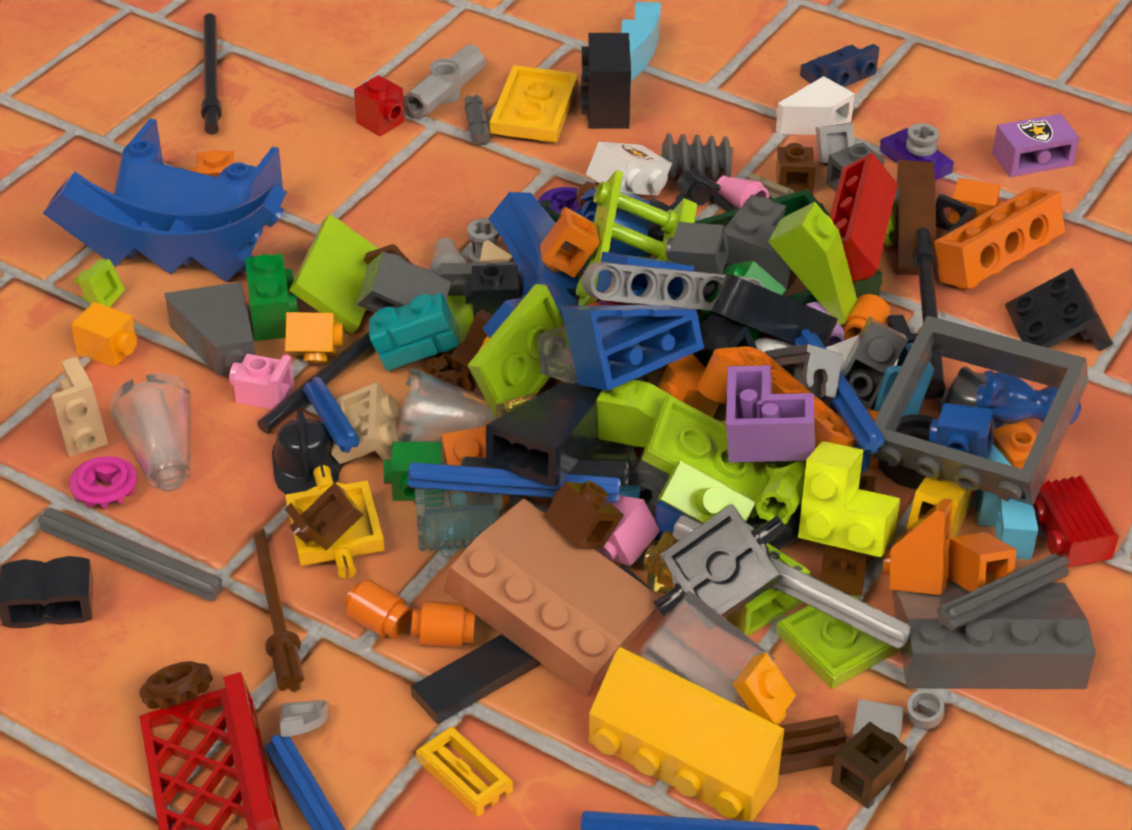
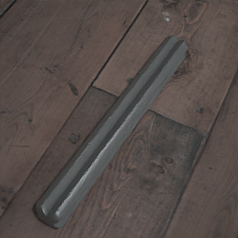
M52 507L46 508L44 513L39 516L38 522L42 531L208 601H214L218 594L222 592V579L197 567Z
M1052 554L939 606L937 609L939 619L936 622L940 628L946 626L951 631L1066 577L1069 574L1066 565L1070 561L1066 556L1060 558L1057 554Z

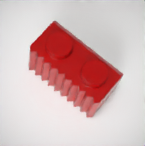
M1081 475L1076 478L1071 476L1069 479L1064 477L1060 481L1056 479L1053 482L1048 480L1045 484L1043 483L1032 506L1035 511L1037 525L1042 527V532H1045L1047 547L1050 553L1057 554L1060 558L1066 556L1070 561L1066 565L1067 568L1113 559L1119 535L1084 477Z

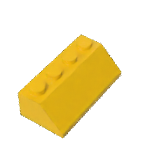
M622 647L616 651L589 713V743L595 745L602 753L614 755L633 765L642 774L654 776L675 787L681 794L687 797H694L715 808L721 815L738 821L753 822L777 788L784 728Z

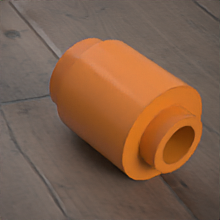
M873 294L859 296L847 317L846 323L842 325L845 340L859 335L869 316L887 324L889 321L888 315H891L887 302Z
M370 579L365 580L361 584H355L345 598L347 617L382 638L387 636L393 639L399 638L407 629L412 618L413 610L406 605L404 598Z
M422 601V610L413 609L411 636H420L419 645L461 648L462 643L473 644L475 614L469 609L464 608L460 603Z

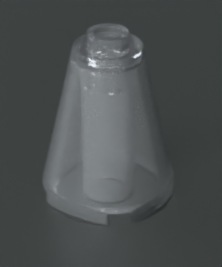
M411 369L406 381V385L411 386L410 393H407L406 397H403L398 440H400L399 442H440L441 434L482 427L485 422L493 421L496 418L485 397L423 371Z
M171 374L146 375V382L134 385L132 379L113 392L109 400L110 414L149 484L153 488L162 491H173L180 488L190 476L191 394L187 389L186 383L179 377Z

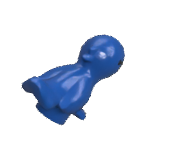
M988 370L984 373L985 384H980L977 390V407L994 409L996 428L1002 427L1004 423L1014 424L1028 418L1038 419L1043 423L1058 388L1048 386L1039 391L1034 390L1019 377L1001 372L994 373L992 370ZM1080 402L1069 425L1073 424L1079 417L1081 411Z

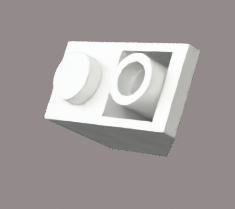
M823 76L778 103L776 110V132L788 135H816L815 127L850 123L855 93Z

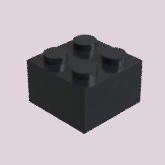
M588 33V46L581 47V115H588V129H629L631 93L629 33Z

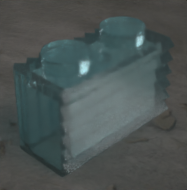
M415 489L418 546L421 551H425L427 548L431 551L446 548L449 550L451 547L458 549L460 546L467 548L477 536L503 516L501 494Z

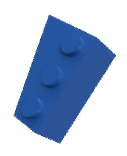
M672 305L561 306L579 385L608 391L704 349L696 309Z

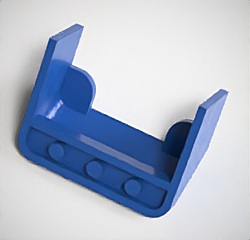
M150 118L123 149L114 194L144 206L176 212H208L234 207L260 195L274 183L283 189L279 148L272 146L257 167L236 162L223 169L218 177L164 165L157 120Z

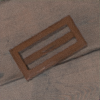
M838 715L780 726L784 728L781 755L791 753V755L781 757L779 775L834 764L835 754L846 744L847 738L844 729H840L841 721ZM833 744L835 745L834 747H829V748H824V749L809 751V749H813V748H818V747H823V746H828V745H833Z

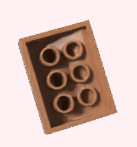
M522 499L477 536L449 569L444 592L587 697L608 671L616 651L620 647L626 649L656 612L658 607L654 604V601L659 599L660 596L595 549L576 548L543 517L545 513L527 500Z

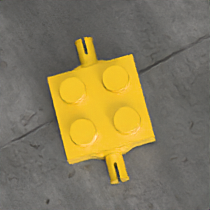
M323 465L324 477L322 476L320 466L315 468L313 475L317 486L307 491L286 494V507L292 503L303 512L308 509L333 484L330 468ZM368 480L349 484L336 483L346 491L363 513V516L327 551L314 541H311L309 544L304 543L292 531L300 566L335 560L338 576L346 579V566L349 578H352L356 574L352 557L385 551L384 538ZM289 516L290 524H292L294 521Z

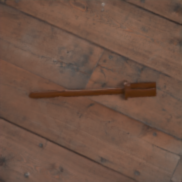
M261 529L253 533L274 633L267 639L265 650L272 657L279 690L284 691L290 688L292 692H296L301 689L300 682L304 681L298 653L301 641L296 633L286 629L265 529Z

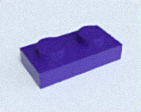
M908 128L887 136L880 141L879 151L895 163L898 160L934 162L935 181L952 173L954 161L939 150L929 156L914 155L907 150Z

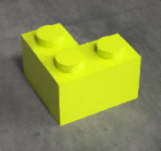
M821 441L807 458L798 538L882 557L896 535L900 498L859 489L863 458L862 449Z

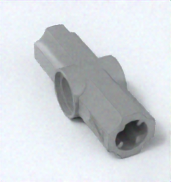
M468 44L450 59L433 61L430 64V75L404 95V106L408 108L411 116L422 119L441 103L449 104L457 101L461 95L460 88L486 67V57L482 55L477 46Z

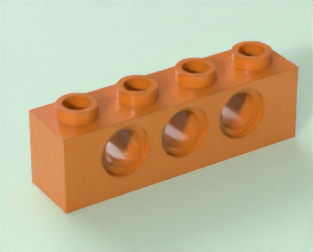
M1030 187L935 240L934 246L939 281L954 285L960 290L975 288L980 281L1002 272L1004 267L1026 258L1030 252L1050 244L1051 240L1065 233L1060 192Z

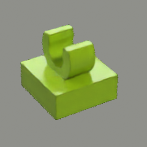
M99 259L89 270H83L73 280L74 284L80 285L84 293L81 297L83 300L88 301L90 306L96 302L110 307L126 290L110 259Z

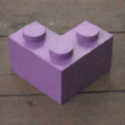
M770 365L728 366L726 431L729 462L806 461L815 450L814 393L772 394Z

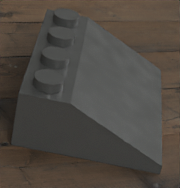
M954 582L947 584L942 595L892 590L896 618L908 623L911 627L909 639L901 648L906 688H1087L1095 658V649L1088 619L1065 583H1051L952 631L946 626L943 628L938 626L936 622L939 619L937 609L939 606L969 593V591Z

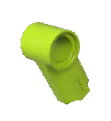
M767 461L765 467L769 480L755 504L759 518L769 521L778 514L784 524H787L797 506L802 504L806 465L804 461Z

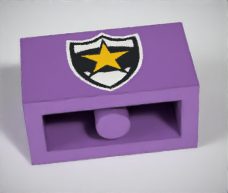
M1061 114L1000 124L996 128L992 154L1009 177L1073 166L1079 136Z

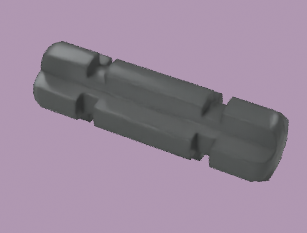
M477 94L473 97L468 95L464 99V108L467 114L471 141L475 145L480 143L486 145L490 141V131L487 125L488 122L482 97Z

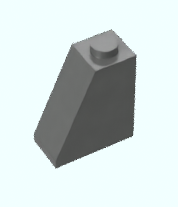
M241 282L165 293L170 327L218 376L230 374L233 363H242L247 354L255 355L254 340Z

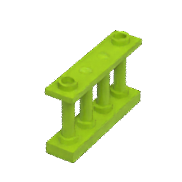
M616 170L607 182H600L594 194L593 202L597 203L594 223L597 224L600 244L586 261L585 270L589 265L601 262L602 251L609 252L611 238L656 256L658 260L668 261L666 257L667 241L669 237H674L678 222L695 223L697 203L684 198L674 210L670 209L666 212L620 193L623 172ZM619 208L660 225L661 230L664 231L663 241H658L615 223L616 209ZM599 273L596 275L595 280H594V284H595V287H596V288H597V282H598ZM583 275L576 288V295L580 296L578 306H586L598 300L585 292L582 286Z

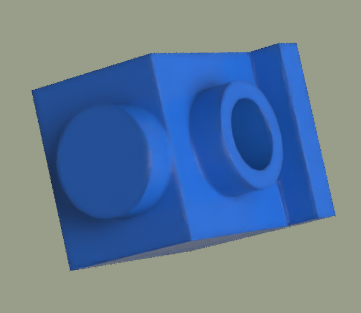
M944 403L939 419H933L931 422L929 442L989 459L994 440V409Z

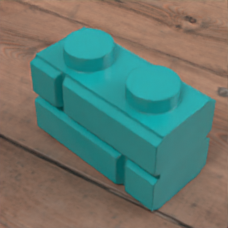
M443 293L433 296L429 294L419 295L410 304L396 309L393 307L382 308L373 317L369 318L370 341L377 354H379V358L386 371L460 345L458 324L449 309Z

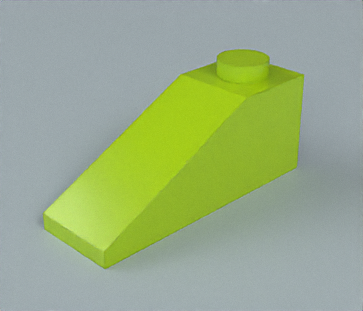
M813 202L782 218L768 242L830 315L838 318L839 324L843 325L846 323L847 317L857 301V296L840 232L833 224L831 218L822 211L816 202Z
M631 380L608 391L602 390L596 400L598 439L645 448L660 403L668 393L650 382Z

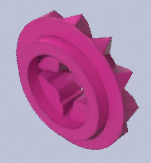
M113 456L97 457L82 463L73 471L69 481L70 489L76 502H84L88 509L100 504L105 510L107 505L112 502L122 505L124 496L134 495V486L138 483L136 471L132 464L122 458ZM96 479L100 482L103 481L105 484L111 483V486L106 488L103 485L97 486Z

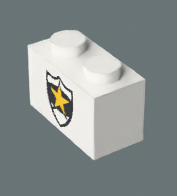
M599 141L586 175L599 183L602 181L607 182L612 174L618 170L623 172L620 192L639 195H659L667 182L668 172L672 163L643 145Z

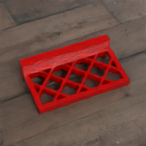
M241 671L223 677L225 688L198 696L195 700L183 702L181 706L177 704L168 709H158L139 716L159 830H221L232 813L246 819L248 829L245 830H283L253 697ZM222 705L223 712L213 726L198 721L206 710ZM170 722L179 724L168 741L154 735V727ZM190 730L205 735L194 751L179 746ZM217 740L231 745V748L220 762L205 757ZM172 755L187 760L175 777L161 772V769ZM198 765L213 771L201 788L186 783ZM224 776L239 783L228 799L213 794V791ZM179 791L194 797L181 815L168 810V805ZM205 802L221 808L208 826L193 820Z

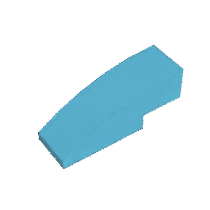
M635 2V20L622 19L621 33H629L631 81L648 65L656 51L660 35L661 2Z
M992 444L989 459L1011 466L1004 455ZM980 489L975 490L978 526L995 527V538L1016 549V559L1031 560L1038 534L1033 506L1013 499H1009V502L996 494Z

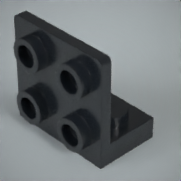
M1073 268L1005 304L1021 341L1050 348L1080 332L1084 341L1092 338L1099 351L1113 345L1089 294Z

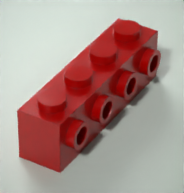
M873 152L842 168L829 216L840 232L853 283L858 280L865 281L878 271L898 185Z

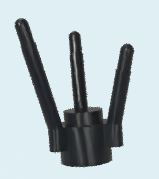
M696 168L684 172L679 177L676 186L680 194L676 197V200L684 196L690 201L697 203V205H704L711 199L726 212L736 210L713 191H720L721 186L702 175Z

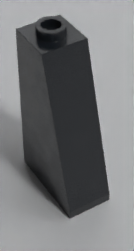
M574 375L486 424L485 463L552 487L560 485L598 436L596 400L602 389L579 385L577 377Z

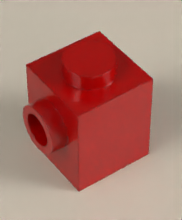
M377 75L354 89L357 124L380 137L404 123L403 88Z

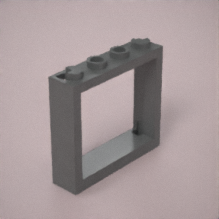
M927 316L875 420V424L884 436L885 443L878 448V453L873 454V457L887 461L888 466L901 465L914 469L919 474L928 478L940 477L956 482L967 490L975 491L980 489L996 494L1009 502V499L1033 505L1088 384L1087 359ZM932 354L1058 388L1022 469L895 432Z

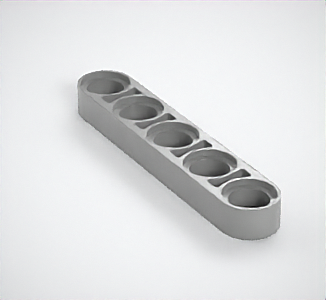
M595 262L584 271L582 286L589 296L605 301L672 305L691 309L711 310L715 300L707 302L704 299V287L708 282L714 280L718 285L719 291L726 274ZM607 270L611 276L610 287L604 292H598L594 284L595 277L600 271ZM643 273L647 278L648 285L643 294L636 296L631 289V283L636 275ZM735 275L756 285L764 287V285L757 279ZM679 277L683 282V291L678 298L672 299L669 297L667 287L673 278Z

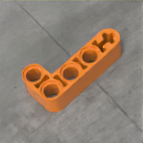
M746 346L715 349L697 385L699 392L706 398L717 403L727 404L728 366L770 365L772 394L812 393L765 352ZM814 395L815 449L821 441L853 447L856 440L842 418Z

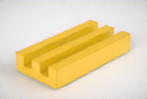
M453 726L416 750L417 761L476 817L484 813L485 805L489 804L492 807L498 803L499 795L503 793L507 796L513 792V781ZM448 743L451 747H453L463 758H465L475 769H477L487 780H489L492 783V785L488 787L478 776H476L471 771V767L469 765H467L461 758H457L444 745Z

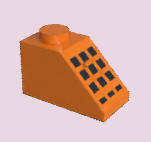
M953 499L941 500L900 534L891 549L885 551L883 573L884 575H890L889 590L932 595L943 594L949 583Z

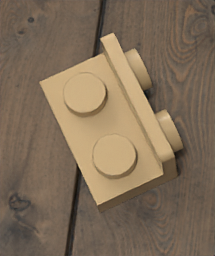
M77 356L61 362L66 378L59 380L62 391L51 396L64 445L70 457L108 444L93 386Z
M378 382L336 398V402L360 439L358 447H352L349 453L341 452L338 445L332 440L331 454L337 462L342 464L352 459L363 457L373 451H376L383 461L384 459H391L392 442H398L396 423L397 417L400 414L395 398L392 395H387Z

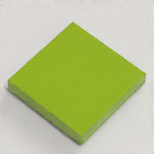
M810 605L778 621L776 626V633L831 689L901 650Z

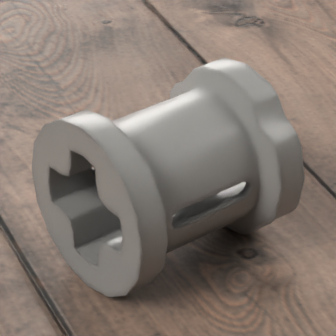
M487 218L476 219L469 223L467 227V234L471 239V248L468 253L469 262L480 263L484 241L488 240L497 245V239L500 235Z

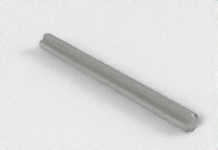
M683 515L674 525L673 536L680 541L703 523ZM770 556L783 576V579L772 587L897 649H901L908 641L911 633V627L908 623Z

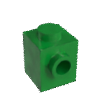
M441 441L392 442L391 459H384L383 476L384 484H392L393 501L443 500V490L411 488L408 485L410 463L443 464Z

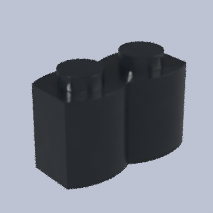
M65 556L52 559L46 563L22 559L1 565L0 617L2 626L31 628L47 622L65 625L83 623L92 619L93 575L90 559Z

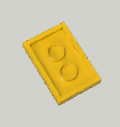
M513 65L489 122L490 134L503 135L508 138L519 137L534 139L539 142L549 141L557 143L578 87V73Z

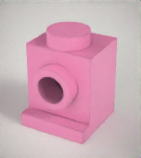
M247 354L242 363H233L229 374V383L231 386H234L236 403L273 409L288 397L294 387L291 356L283 355L281 360Z

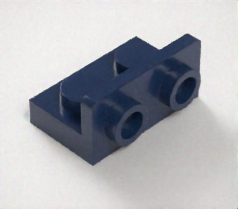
M853 44L845 46L842 49L802 64L800 76L810 84L824 76L840 86L846 87L876 74L879 47L875 44L862 49H858Z

